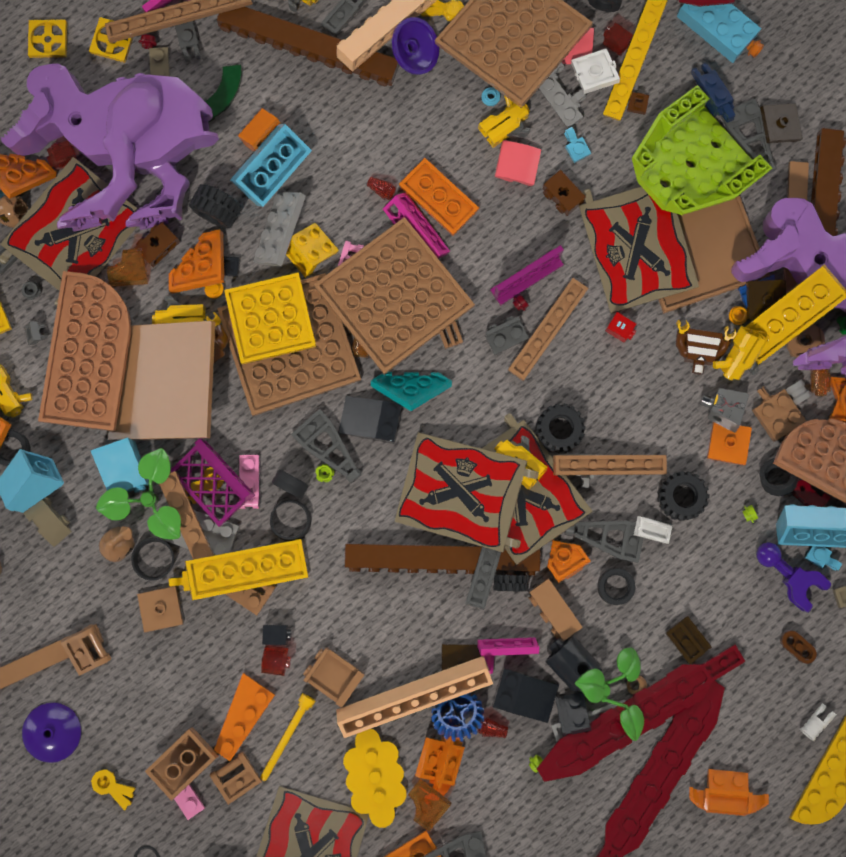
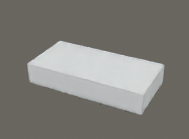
M637 516L634 535L669 544L672 525Z

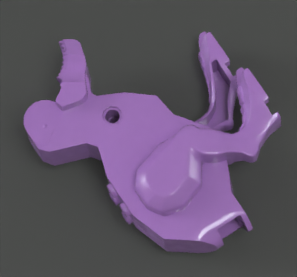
M58 63L39 66L29 73L27 88L34 96L33 101L28 105L27 110H22L23 113L19 117L20 121L18 120V124L15 123L16 126H12L13 128H10V132L7 131L8 134H4L5 137H1V141L16 155L26 156L40 152L49 142L65 136L78 151L97 166H113V178L109 185L89 199L69 207V210L59 218L60 220L57 222L58 229L72 228L73 231H80L102 225L101 220L106 218L114 221L123 203L137 188V184L134 181L135 172L142 175L151 173L162 181L164 187L161 194L155 200L138 208L126 220V227L140 226V230L152 228L156 224L159 225L161 222L164 225L169 224V218L183 219L182 204L190 182L184 175L178 173L175 164L193 150L212 146L219 139L217 133L210 132L208 121L213 117L212 109L201 97L178 77L138 73L134 75V78L130 79L125 77L117 78L116 82H111L87 95L75 76L65 66Z
M784 198L774 204L763 220V230L769 239L765 241L763 246L754 255H751L750 258L746 257L745 260L742 259L740 262L736 261L731 268V273L738 281L747 282L755 281L768 272L785 267L789 269L799 285L825 264L846 289V233L833 237L824 230L812 203L802 198ZM846 299L834 308L846 313ZM846 335L837 340L809 348L807 352L801 354L793 361V366H798V370L830 369L832 364L842 363L841 374H845L846 378Z

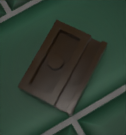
M689 616L684 617V619L665 632L666 636L688 664H692L707 650L712 648Z

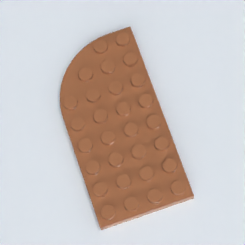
M63 271L38 421L116 432L131 337V320L127 306L118 292L95 276Z
M813 419L804 422L793 429L782 441L773 464L846 503V423L835 419Z

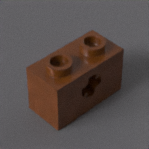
M561 169L545 182L542 188L544 196L548 200L552 199L556 203V209L561 214L565 213L567 216L579 207L586 198ZM564 192L566 193L565 196H564V195H562V196L559 195V193H564Z
M161 222L159 225H154L146 237L139 239L134 249L154 268L180 241ZM157 241L159 245L156 247L153 242Z

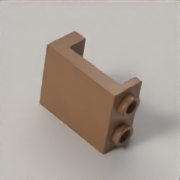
M326 647L325 650L320 649L315 656L317 661L314 666L309 665L303 675L306 677L303 681L308 682L342 708L365 674Z

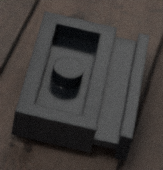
M583 692L564 695L561 698L555 697L563 736L571 733L573 735L592 731Z

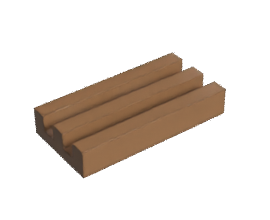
M456 321L452 323L458 341L454 340L449 326L446 328L451 343H447L443 331L439 333L445 349L463 343Z

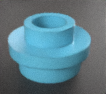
M495 88L485 89L481 97L483 103L487 106L498 104L500 100L499 91ZM493 94L494 98L490 99L488 95Z

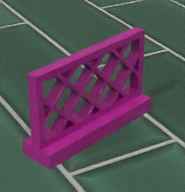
M560 245L490 289L499 305L505 304L514 296L519 295L564 265L560 260L564 251L562 246Z
M199 438L194 443L195 446L171 469L170 473L177 472L182 466H188L187 477H181L178 474L183 487L218 527H221L248 500H251L255 494L206 440ZM198 451L201 454V464H192V456ZM192 466H201L200 477H191ZM205 466H211L214 469L213 477H204ZM191 480H200V491H193L191 489ZM204 480H213V491H204ZM217 480H224L226 482V491H217ZM203 494H213L212 505H206L203 502ZM217 494H226L225 505H216ZM230 494H237L241 500L236 505H229ZM216 507L225 508V516L221 520L215 516Z

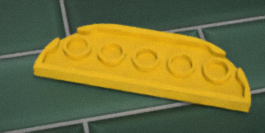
M846 716L791 813L790 819L809 825L824 823L835 817L845 805Z

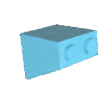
M125 438L91 450L107 491L119 487L126 489L127 492L134 490L137 493L146 489L145 486L149 485L148 479L142 478L139 474L138 464L141 457L137 444L132 439Z
M20 449L0 476V496L8 510L23 513L60 488L64 481L53 459Z

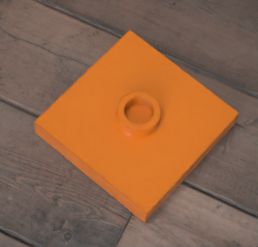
M713 422L707 459L745 466L752 428L740 425L734 433Z

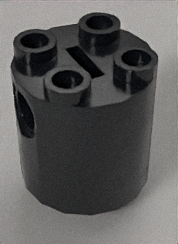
M574 635L564 642L559 637L548 647L552 653L545 662L571 691H581L575 685V682L588 670L599 669L602 671L598 661ZM578 666H579V667L581 668V670H582V672H581L580 675H579V673L577 672Z

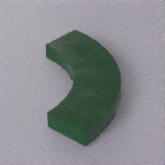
M241 64L222 67L223 73L220 85L216 92L205 101L212 109L213 117L210 121L214 120L223 111H226L234 101L242 79Z

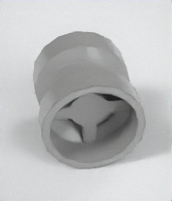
M802 379L785 389L789 395H792L795 405L812 396V393L804 387L805 383Z

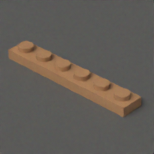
M572 278L509 367L508 371L522 381L525 380L589 288Z
M666 455L553 456L554 475L667 474Z
M174 471L170 473L164 483L159 485L168 505L175 508L180 514V531L193 560L214 556L177 472Z

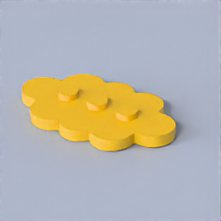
M368 729L357 733L355 737L356 747L348 750L344 755L343 764L349 772L346 777V786L353 792L351 797L353 809L360 814L369 813V818L375 826L385 828L395 818L394 808L402 805L406 799V789L400 783L404 777V770L397 763V747L388 741L381 742L379 734L374 729Z

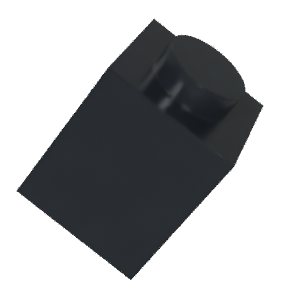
M263 625L262 645H288V641H291V629H288V625Z

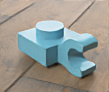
M572 127L565 130L564 135L569 142L565 148L574 163L591 155V151L583 137L577 139Z
M811 546L805 556V559L819 568L827 565L836 571L842 566V563L830 557L832 551L825 547Z

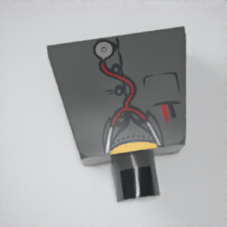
M719 388L714 397L703 394L700 405L710 408L709 420L735 433L741 424L749 394Z

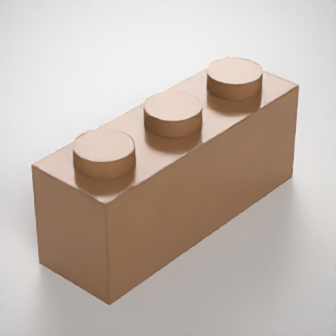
M546 579L528 592L531 595L528 599L534 607L538 605L542 611L539 615L545 623L549 622L553 627L551 632L556 639L560 637L564 641L583 628L549 579Z

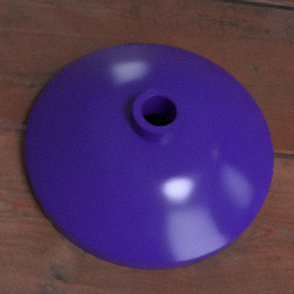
M410 17L402 20L396 26L392 36V49L398 64L405 71L414 75L425 74L432 70L439 56V46L435 44L437 36L433 28L423 19Z
M46 703L36 707L30 712L23 724L22 739L24 746L34 758L43 762L53 763L66 759L76 750L81 739V724L77 715L72 709L60 703ZM47 730L51 732L50 737H47L45 734Z

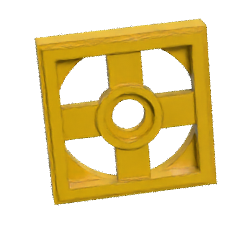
M99 17L89 49L90 54L126 63L133 37L128 38V41L121 40L111 44L108 41L107 35L101 34V30L105 27V23L112 22L113 20ZM98 41L107 44L105 53L98 48ZM117 46L124 48L121 52L113 54Z
M29 20V58L66 57L67 21ZM39 26H44V34L42 36H34L35 29ZM52 26H58L63 35L52 34ZM50 36L51 41L45 42V37ZM42 43L44 45V53L36 50L33 47L34 44ZM55 43H62L57 50L52 52V46Z

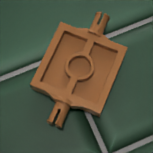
M764 387L757 391L763 401L752 411L773 442L787 436L793 429L806 421L785 389L771 396Z

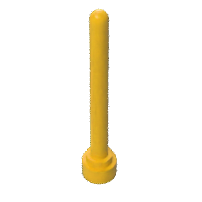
M304 693L301 694L298 700L299 708L260 776L262 781H266L270 776L305 711L313 707L316 702L315 699Z

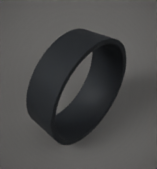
M297 500L282 501L271 512V529L281 540H299L308 533L311 527L310 511L303 503ZM284 503L298 504L304 509L307 516L305 529L295 537L281 536L276 532L272 524L274 511Z
M147 538L139 542L134 548L131 556L132 567L136 574L145 580H159L171 571L174 565V553L169 544L164 540ZM151 542L163 543L170 549L172 554V563L169 570L159 577H151L144 574L138 566L140 550Z

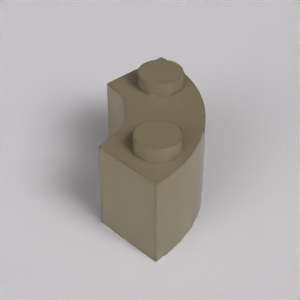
M46 496L23 512L29 522H34L39 528L38 532L55 547L72 531L68 526L70 524L69 520L64 515L60 516L51 506L52 501Z

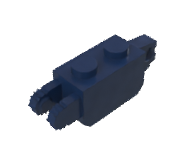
M707 63L701 65V69L705 74L703 76L697 68L692 69L691 74L697 85L710 98L705 104L713 116L721 115L727 123L733 121L735 117L733 111L734 99L715 70L712 71Z

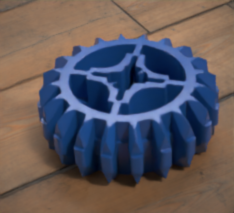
M470 692L434 705L435 708L431 710L433 714L431 720L434 722V729H438L439 735L444 734L446 740L451 736L453 742H455L456 738L463 742V737L465 736L470 739V733L477 735L476 728L481 729V722H484L482 702L477 701V696H471ZM450 706V711L445 713L446 716L442 717L444 711ZM455 711H456L457 714H459V715L461 716V720H460L459 716H456V715H455ZM474 713L472 719L466 724L465 720L470 717V714Z

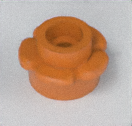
M753 40L747 47L748 56L752 55L755 58L764 47L760 43L761 40Z

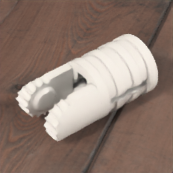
M823 703L812 714L807 723L800 728V731L812 741L816 740V737L837 715L832 711L824 721L820 720L818 717L826 708V705Z

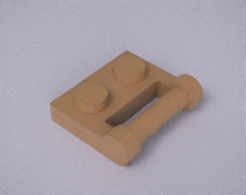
M274 584L262 586L261 588L266 591L264 595H261L254 589L227 593L225 595L255 615H258L277 586Z
M89 625L83 630L61 640V644L79 676L111 660L110 654L106 653L95 633L94 625ZM88 636L99 658L94 659L83 639L84 637Z
M243 751L238 754L236 759L220 770L210 773L211 779L228 805L262 782ZM243 764L245 769L223 784L221 778Z

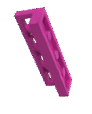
M406 192L396 195L383 208V211L393 224H396L405 217L438 259L450 252ZM394 204L398 208V216L394 215L390 210Z

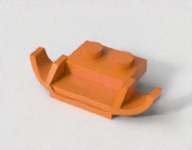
M443 736L441 740L425 738L415 774L416 777L427 779L429 783L433 784L430 794H426L425 798L440 799L448 792L451 785H455L465 749L463 742L459 738H456L455 742L452 741L451 736L447 740Z
M709 769L707 771V788L697 790L689 787V799L707 813L746 816L761 810L769 804V794L753 795V793L749 792L748 773Z

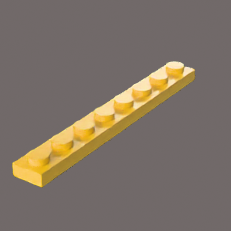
M647 0L618 74L620 82L614 84L603 112L604 116L621 121L668 0Z

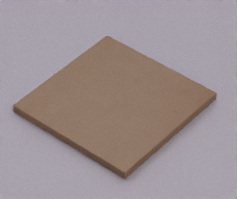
M740 196L685 215L677 214L699 287L658 299L663 314L746 285V282H740L733 276L731 268L736 261L740 262L742 259L745 260L746 257L750 258L760 248ZM769 272L766 273V274H765L764 276H762L761 278L755 280V281H758V280H761V279H763V278L769 277V276H770Z
M214 321L131 326V337L116 432L108 431V440H122L125 438L132 440L210 438L215 341Z

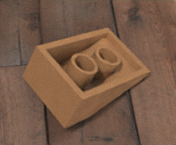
M192 727L145 772L172 801L219 755Z

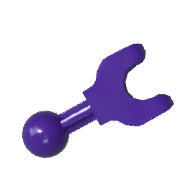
M770 542L763 543L757 549L756 557L761 565L775 567L785 576L782 582L787 586L788 599L801 611L809 613L813 608V605L806 597L808 587L815 585L821 590H828L831 587L830 581L820 572L804 571L800 567L792 568L782 559V552L776 544Z

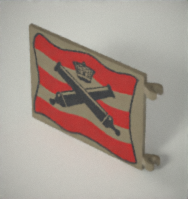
M73 157L0 244L6 249L0 256V262L6 264L14 255L59 291L63 271L83 273L96 277L137 228V226L128 228L125 223L137 211V208L126 200L119 209L114 221L106 218L101 220L102 225L80 231H73L72 228L58 229L57 222L69 210V207L89 199L108 186V184Z
M660 181L663 187H668L665 181ZM642 187L593 201L590 189L583 191V194L586 196V204L580 205L579 208L610 313L699 287L676 213L662 210Z
M509 413L505 415L504 421L511 429L481 449L496 452L494 449L500 441L508 440L516 446L521 443V436H526L529 439L531 454L547 466V471L539 480L536 479V484L530 490L521 484L508 534L509 538L520 540L521 544L519 548L505 545V550L517 565L593 511L566 475H554L552 456L527 423L523 420L517 424L512 414Z
M418 432L394 522L504 552L505 545L519 548L521 541L508 537L523 476L537 479L539 472L526 469V460Z
M279 786L256 857H357L369 813L360 814L351 807Z

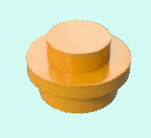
M220 283L206 286L204 290L209 298L216 299L223 294L224 287Z
M735 306L729 312V320L735 325H742L748 319L747 310L744 307Z

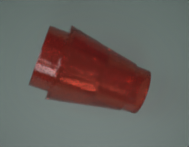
M373 176L367 182V187L383 200H390L396 191L393 183L374 178Z
M488 717L484 719V722H481L482 728L478 729V734H482V737L506 738L508 733L507 726Z

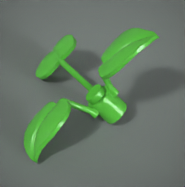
M160 448L143 456L138 464L140 476L144 479H149V491L144 492L140 499H128L126 489L119 487L109 489L98 500L96 509L108 519L118 521L123 520L129 515L131 510L129 503H142V505L152 508L155 514L150 516L147 521L148 528L154 535L163 539H179L181 537V517L179 512L170 506H163L158 512L156 510L158 496L153 493L152 482L164 483L171 471L169 457L166 451Z
M631 647L621 650L617 656V666L622 673L620 676L605 681L604 675L599 669H591L582 674L575 682V685L582 690L586 698L592 703H598L602 700V702L623 707L625 710L620 714L622 727L633 741H636L640 737L644 726V716L640 708L636 705L628 707L626 704L607 699L610 695L609 684L625 677L629 682H633L640 674V659L636 651Z

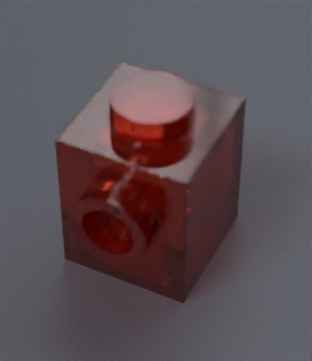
M615 22L612 27L609 26L605 30L603 44L619 56H622L634 35Z
M68 140L62 143H54L47 149L49 156H46L50 166H54L58 171L62 170L73 157L77 159Z
M265 645L261 673L285 676L286 668L290 669L291 657L288 656L289 648Z

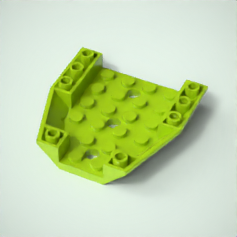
M698 85L658 114L632 157L637 182L662 210L679 215H685L733 200L772 169L761 155L752 160L704 107L710 98ZM711 142H715L719 148H714ZM686 161L691 162L694 168L688 167ZM660 181H665L668 187H663Z

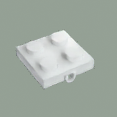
M607 48L571 60L575 76L584 94L620 82L619 75L615 69L616 63L614 60H611Z

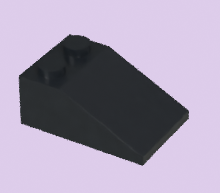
M346 396L338 433L395 444L402 406L382 400Z
M503 668L492 707L548 723L559 685Z

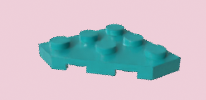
M388 372L385 375L382 373L372 379L371 387L409 411H412L452 387V380L438 372H431V375H419V372H404V375H392V372Z

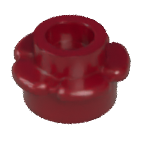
M141 35V40L138 41L144 49L153 48V46L157 45L156 37L151 35Z
M521 294L517 297L514 296L515 301L512 302L518 311H526V308L529 306L527 301Z

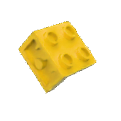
M314 223L292 235L286 256L306 278L312 274L318 264L335 255L339 250L321 228Z

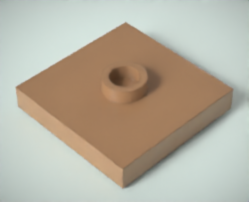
M176 586L137 594L144 633L183 625Z

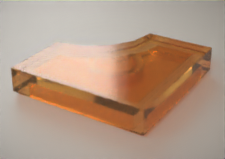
M142 249L123 250L120 262L114 266L107 267V275L111 287L148 284Z
M421 778L408 794L416 806V815L413 820L428 832L452 804L451 801Z

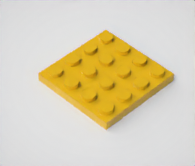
M299 272L224 290L242 365L316 347Z

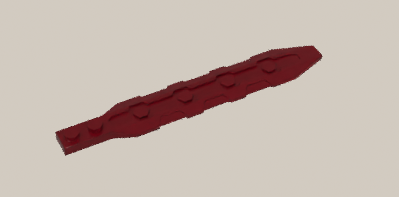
M734 644L702 664H682L667 673L663 679L633 694V697L623 702V704L628 705V707L636 705L642 711L644 726L640 734L641 736L650 729H655L664 724L668 718L681 710L688 709L703 700L713 681L746 661ZM620 706L610 708L590 723L592 731L573 735L571 733L559 739L536 768L543 781L547 782L581 775L599 764L600 760L611 753L631 744L633 740L624 731L620 720V714L625 709Z
M713 681L703 700L675 714L672 719L673 722L661 741H658L651 752L652 755L644 768L631 783V788L605 824L604 845L596 857H623L640 847L656 816L669 801L670 794L678 781L691 766V761L715 728L725 687Z

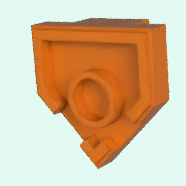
M556 540L552 541L547 567L558 583L564 579H569L591 562L580 545L563 543Z

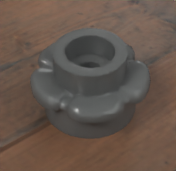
M27 282L22 287V295L27 297L28 300H34L41 293L36 282Z

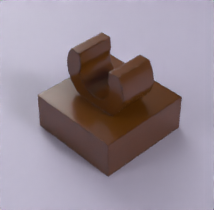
M632 92L627 111L645 115L649 95Z

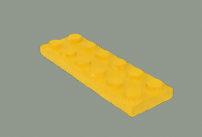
M825 264L745 326L750 330L761 333L768 340L756 359L758 365L846 299V289Z
M301 539L185 561L192 600L308 578Z

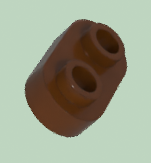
M786 631L781 635L780 643L782 647L799 662L809 664L816 659V649L795 631ZM788 637L793 638L792 644H788ZM803 650H807V657L802 656Z

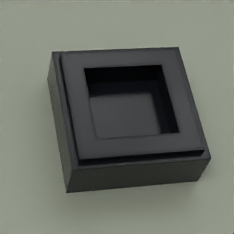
M224 256V276L238 277L239 257Z

